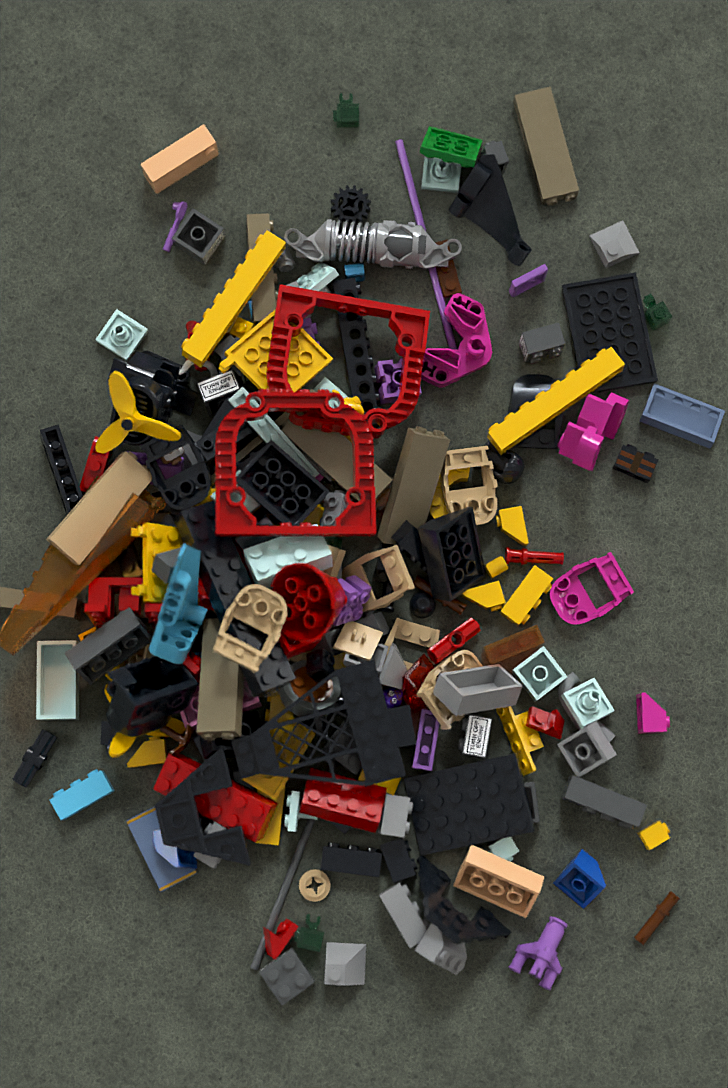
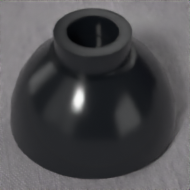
M418 592L410 599L409 608L415 617L428 618L434 613L436 602L431 595L425 592Z

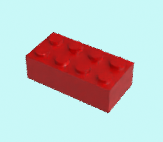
M310 768L308 774L332 777L331 773ZM335 774L336 778L355 780ZM307 779L299 813L375 833L380 822L387 788L374 784L362 786Z

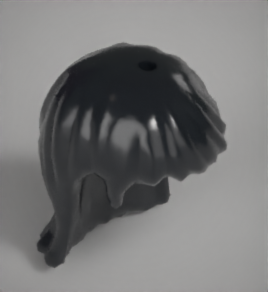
M489 440L483 445L489 448L486 450L488 461H492L494 467L492 469L494 479H497L500 483L511 484L521 477L525 464L517 453L506 450L505 453L500 455Z

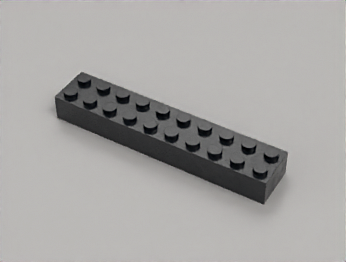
M215 500L181 511L173 521L183 543L201 551L199 578L221 625L227 609L231 606L239 592L244 587L253 585L232 537H215ZM234 617L226 631V634L259 651L262 650L268 638L267 634ZM279 640L275 643L267 658L262 661L257 672L253 673L251 670L239 665L254 698L283 687L296 679Z

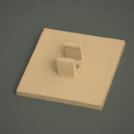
M354 621L344 624L333 648L370 661L383 632Z

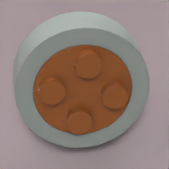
M306 660L298 661L291 665L296 679L280 687V698L285 707H288L318 684L306 674ZM337 676L332 677L312 692L318 711L335 707L341 690ZM307 696L289 711L299 717L312 714L314 708L311 697Z

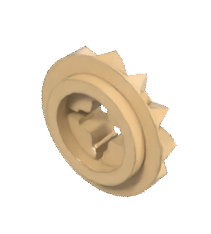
M320 870L307 871L299 881L300 893L309 901L315 902L324 899L330 891L328 876ZM312 877H314L317 883H323V885L317 888V894L313 888H306V886L312 884Z

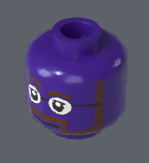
M390 686L382 688L388 709L402 706L404 695L401 689Z

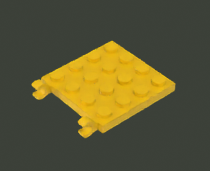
M275 310L225 351L224 355L227 358L219 364L220 367L218 368L223 374L234 364L258 389H269L266 381V369ZM293 322L288 323V324H289L290 326H292V327H296V326H297V325H296L295 323H293ZM303 328L298 336L291 337L287 378L293 392H298L333 360Z
M144 523L142 526H137V528H131V536L143 538V585L131 587L132 595L143 596V602L163 604L169 583L163 582L151 570L154 558L158 553L181 548L184 543L177 527Z

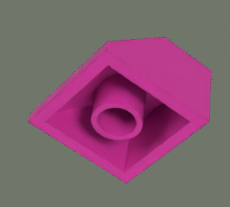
M640 693L636 695L638 734L667 732V728H670V718L666 716V711L648 694Z

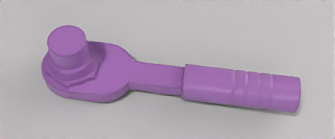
M184 201L174 202L172 208L176 210V219L169 231L163 247L164 251L170 252L173 244L172 237L176 233L179 223L187 210V203Z

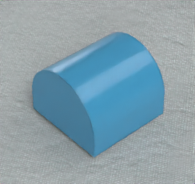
M363 263L344 265L346 279L355 278L356 282L365 280Z

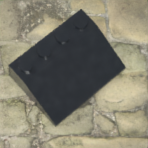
M272 440L263 447L236 477V484L280 523H292V526H299L330 492Z
M467 507L432 519L418 528L432 597L434 599L452 601L486 577L473 507Z

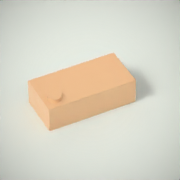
M203 124L141 163L144 176L155 193L158 194L219 155L217 144Z
M471 845L453 886L526 918L540 893L544 876Z

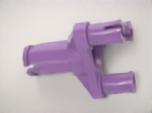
M550 916L549 923L547 922L538 941L518 944L515 950L516 954L508 968L520 974L527 958L536 960L529 974L541 979L546 968L547 970L539 985L547 990H551L557 975H560L563 969L557 959L558 953L556 949L565 932L564 929L568 925L564 921Z

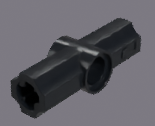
M42 729L34 744L25 752L22 758L23 762L12 780L28 788L37 771L43 767L42 763L44 760H47V754L58 737Z

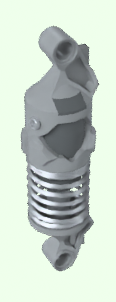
M327 219L309 237H306L294 228L287 230L284 236L286 243L296 250V257L308 258L316 263L334 261L336 248H339L338 260L340 262L343 258V249H346L345 260L347 262L350 259V250L353 249L352 261L354 263L357 257H359L361 263L366 258L368 264L372 260L373 264H380L381 267L392 268L394 265L405 266L408 269L420 267L428 270L436 266L448 267V261L459 256L462 245L457 239H450L442 245H437L422 225H415L414 222L397 224L396 221L384 220L378 224L374 222L372 226L367 222L363 227L360 221L356 230L354 221L350 224L349 229L347 220L343 223L342 227L340 220L336 223L335 220ZM292 233L297 234L299 237L294 243L288 240L289 235ZM454 243L458 246L456 253L449 252L448 246Z

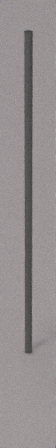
M381 638L379 644L383 645L385 639ZM332 759L331 762L335 771L337 762ZM328 765L326 772L331 773L330 767ZM307 819L266 928L273 932L315 819ZM264 933L250 967L254 970H258L266 950Z

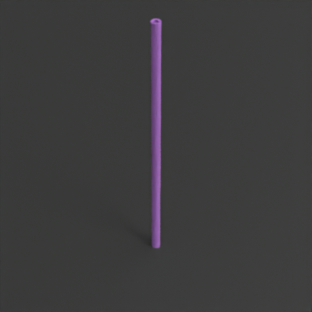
M397 140L395 143L417 225H422L426 231L403 140ZM435 267L429 269L444 331L449 348L457 350L451 324L443 314L446 305Z

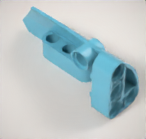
M183 544L178 555L149 647V651L153 655L175 664H181L185 661L208 609L198 605V576L201 551L186 544Z

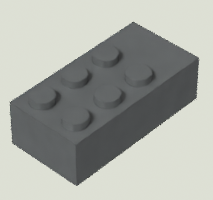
M129 607L121 611L112 620L104 623L101 628L87 635L84 640L65 652V655L74 670L91 685L151 643L153 637L145 624Z
M574 775L568 777L561 795L562 799L582 806V811L592 815L597 812L601 814L600 818L609 822L617 820L620 822L619 826L632 830L633 827L640 826L647 807L644 803Z

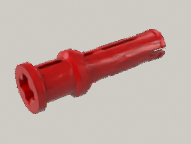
M506 547L505 562L506 564H509V562L521 563V565H525L527 562L563 565L564 553L528 551L526 548L517 550Z

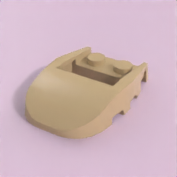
M488 446L448 450L440 473V484L448 514L467 507H473L476 525L489 522L496 514L497 498L495 497V488L498 486L497 479H494L492 469L494 467L492 461H488L486 450L489 449ZM481 466L482 487L449 491L447 476L449 475V470Z
M397 545L367 553L342 570L343 580L346 577L356 575L370 585L362 564L380 556L394 592L376 600L371 590L369 600L362 604L364 607L363 612L385 608L395 600L403 597L404 592L415 588Z
M253 584L244 587L225 613L213 652L251 670L253 673L257 672L258 667L267 658L281 635L282 625L285 623L287 616V606L284 599L276 592L262 585ZM233 617L268 635L261 651L226 634Z
M396 618L384 644L389 646L386 658L394 638L430 648L439 641L440 630ZM430 658L426 667L404 661L407 667L406 674H409L406 686H401L404 701H413L419 698L416 694L428 673L435 668L436 663L431 661Z
M468 650L453 653L428 673L416 694L418 697L421 696L441 725V730L450 729V724L454 721H460L465 717V714L456 716L433 694L436 685L435 680L439 673L482 667L478 658Z

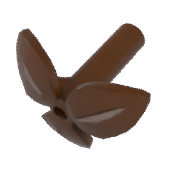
M186 724L184 736L168 726L160 729L162 733L179 742V746L170 752L171 755L181 753L192 739L193 730L188 724Z

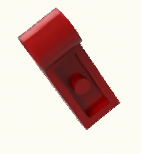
M97 436L93 440L80 484L81 491L86 493L105 472L108 460L112 455L110 454L111 451L106 453H98L96 451V443L99 439Z

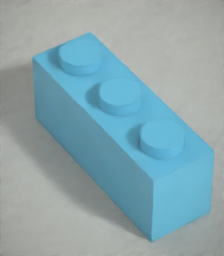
M96 769L87 774V779L83 781L78 779L70 784L71 788L66 791L61 789L53 794L54 797L50 799V802L61 821L115 791L103 770L98 771Z

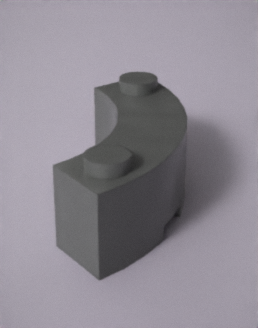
M372 610L363 614V619L356 621L359 624L383 632L382 636L390 633L382 611L375 613ZM343 627L326 633L312 650L324 648L333 656L342 653V651L334 649L333 646Z

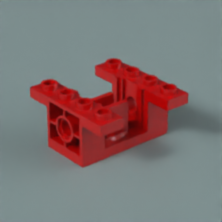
M89 577L88 604H85L84 612L93 625L99 629L104 623L114 618L115 594H119V611L130 607L136 615H141L142 596L132 595L131 587L143 585V578ZM146 602L144 609L145 617L149 619V623L156 629L162 604Z

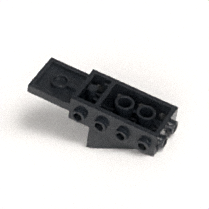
M231 395L227 396L201 439L195 442L201 449L210 474L215 472V460H211L215 458V440L218 428L224 417L234 409L228 401L232 397ZM269 411L267 415L275 421L284 412ZM247 421L237 434L236 454L258 436Z

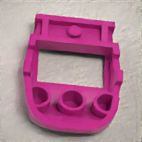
M610 552L606 556L598 559L596 557L580 565L578 564L559 577L551 587L550 599L562 620L570 624H582L603 616L621 603L627 596L634 593ZM594 566L598 569L614 597V600L598 609L593 605L577 577Z

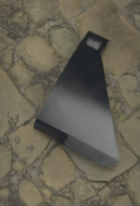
M495 153L483 154L461 186L448 210L458 218L467 217L487 232L506 249L508 260L514 265L521 266L532 249L521 238L513 206Z

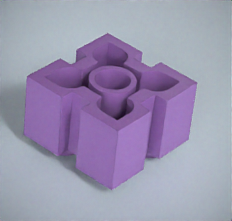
M403 358L399 359L397 364H393V360L378 361L374 367L377 383L381 382V386L378 389L381 404L395 403L398 398L400 385L398 382H400Z
M356 575L346 577L345 580L342 578L338 579L347 596V604L344 605L333 625L335 626L358 620L363 614L362 610L364 607L362 604H365L370 598L372 587Z

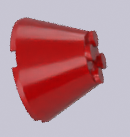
M293 563L283 567L275 575L271 583L272 591L279 594L287 606V616L285 623L282 625L281 632L290 639L293 638L300 641V643H309L322 638L328 632L344 605L347 604V596L338 579L306 563Z

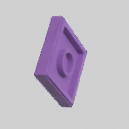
M543 264L513 280L509 289L511 296L515 297L542 283L548 271L547 266Z

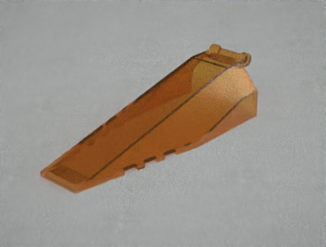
M98 475L96 476V478H95L94 481L91 483V485L89 486V488L87 489V491L85 492V494H86V493L89 491V489L96 483V481L100 478V476H98ZM143 490L139 496L132 493L98 544L80 565H75L50 543L41 559L43 561L39 571H34L32 574L34 579L29 588H24L22 592L24 594L23 599L19 605L15 604L0 630V647L14 656L138 538L131 536V528H137V526H142L144 523H151L158 511L166 507L165 500L150 495L146 490Z

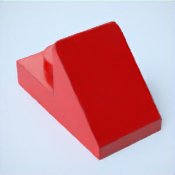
M532 706L529 708L525 726L561 739L565 720L557 709L549 713Z
M286 918L285 921L279 924L276 934L263 927L266 954L276 960L299 926Z

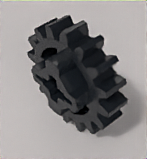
M346 185V190L339 188L340 194L334 193L335 199H331V204L334 205L331 207V212H335L333 214L334 219L339 217L341 223L347 220L348 224L353 221L355 224L356 221L363 223L362 218L367 219L368 214L366 212L371 211V207H369L371 200H366L368 193L362 194L363 189L356 190V185L352 189L348 185ZM342 199L343 204L338 208V204ZM363 204V209L360 212L359 207Z

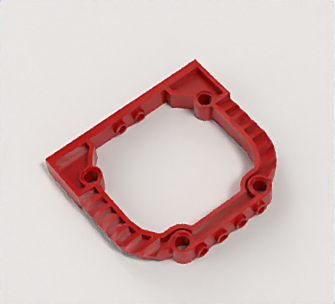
M280 284L266 369V381L270 392H278L279 389H289L290 392H293L287 378L291 337H296L300 334L303 319L314 312L315 306L336 309L342 313L353 312L359 316L370 315L389 319L388 326L398 339L395 351L403 358L398 398L389 409L373 408L367 411L365 415H362V417L368 423L373 438L381 437L385 429L395 427L407 419L413 412L419 397L430 311ZM293 322V323H295L297 326H296V327H292V326H290L288 323ZM402 342L408 343L409 347L404 346ZM287 412L289 413L290 421L294 425L302 426L304 429L311 430L315 428L321 429L325 433L338 432L343 436H350L342 422L328 421L321 417L319 412H303V416H299L295 412ZM372 424H378L380 426V429L374 428Z
M259 389V392L248 394L244 404L235 407L224 417L218 428L215 440V537L374 536L376 534L373 436L364 417L351 406L344 404L342 395L330 392L327 389H321L318 392H310L308 389H300L298 392H290L289 389H279L278 392H270V389ZM253 399L258 400L260 406L253 408L249 402ZM335 400L339 406L331 408L328 402ZM269 411L319 412L321 417L328 421L343 423L350 433L353 446V487L348 489L344 495V503L347 507L334 520V526H312V523H300V526H292V523H280V526H256V517L244 505L246 493L241 487L236 485V439L239 430L246 421L261 420ZM238 493L241 496V500L233 502L230 499V495ZM356 493L360 498L359 502H352L350 494Z

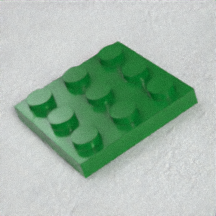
M429 126L419 153L427 158L435 157L447 163L455 162L463 167H474L483 140Z

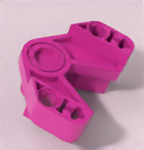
M456 293L450 298L443 313L463 339L459 349L427 348L423 358L422 368L427 366V370L422 372L421 379L439 388L450 385L460 380L461 377L485 367L492 355L484 307L481 303L460 293ZM477 309L480 314L478 315L470 310ZM434 369L435 371L433 372V376L430 377V374L432 373V370ZM438 374H443L446 377V379L444 381H438L436 379V376Z
M612 392L606 401L588 394L577 423L569 422L558 443V448H560L559 454L573 459V464L593 472L604 436L614 440L623 421L629 400Z

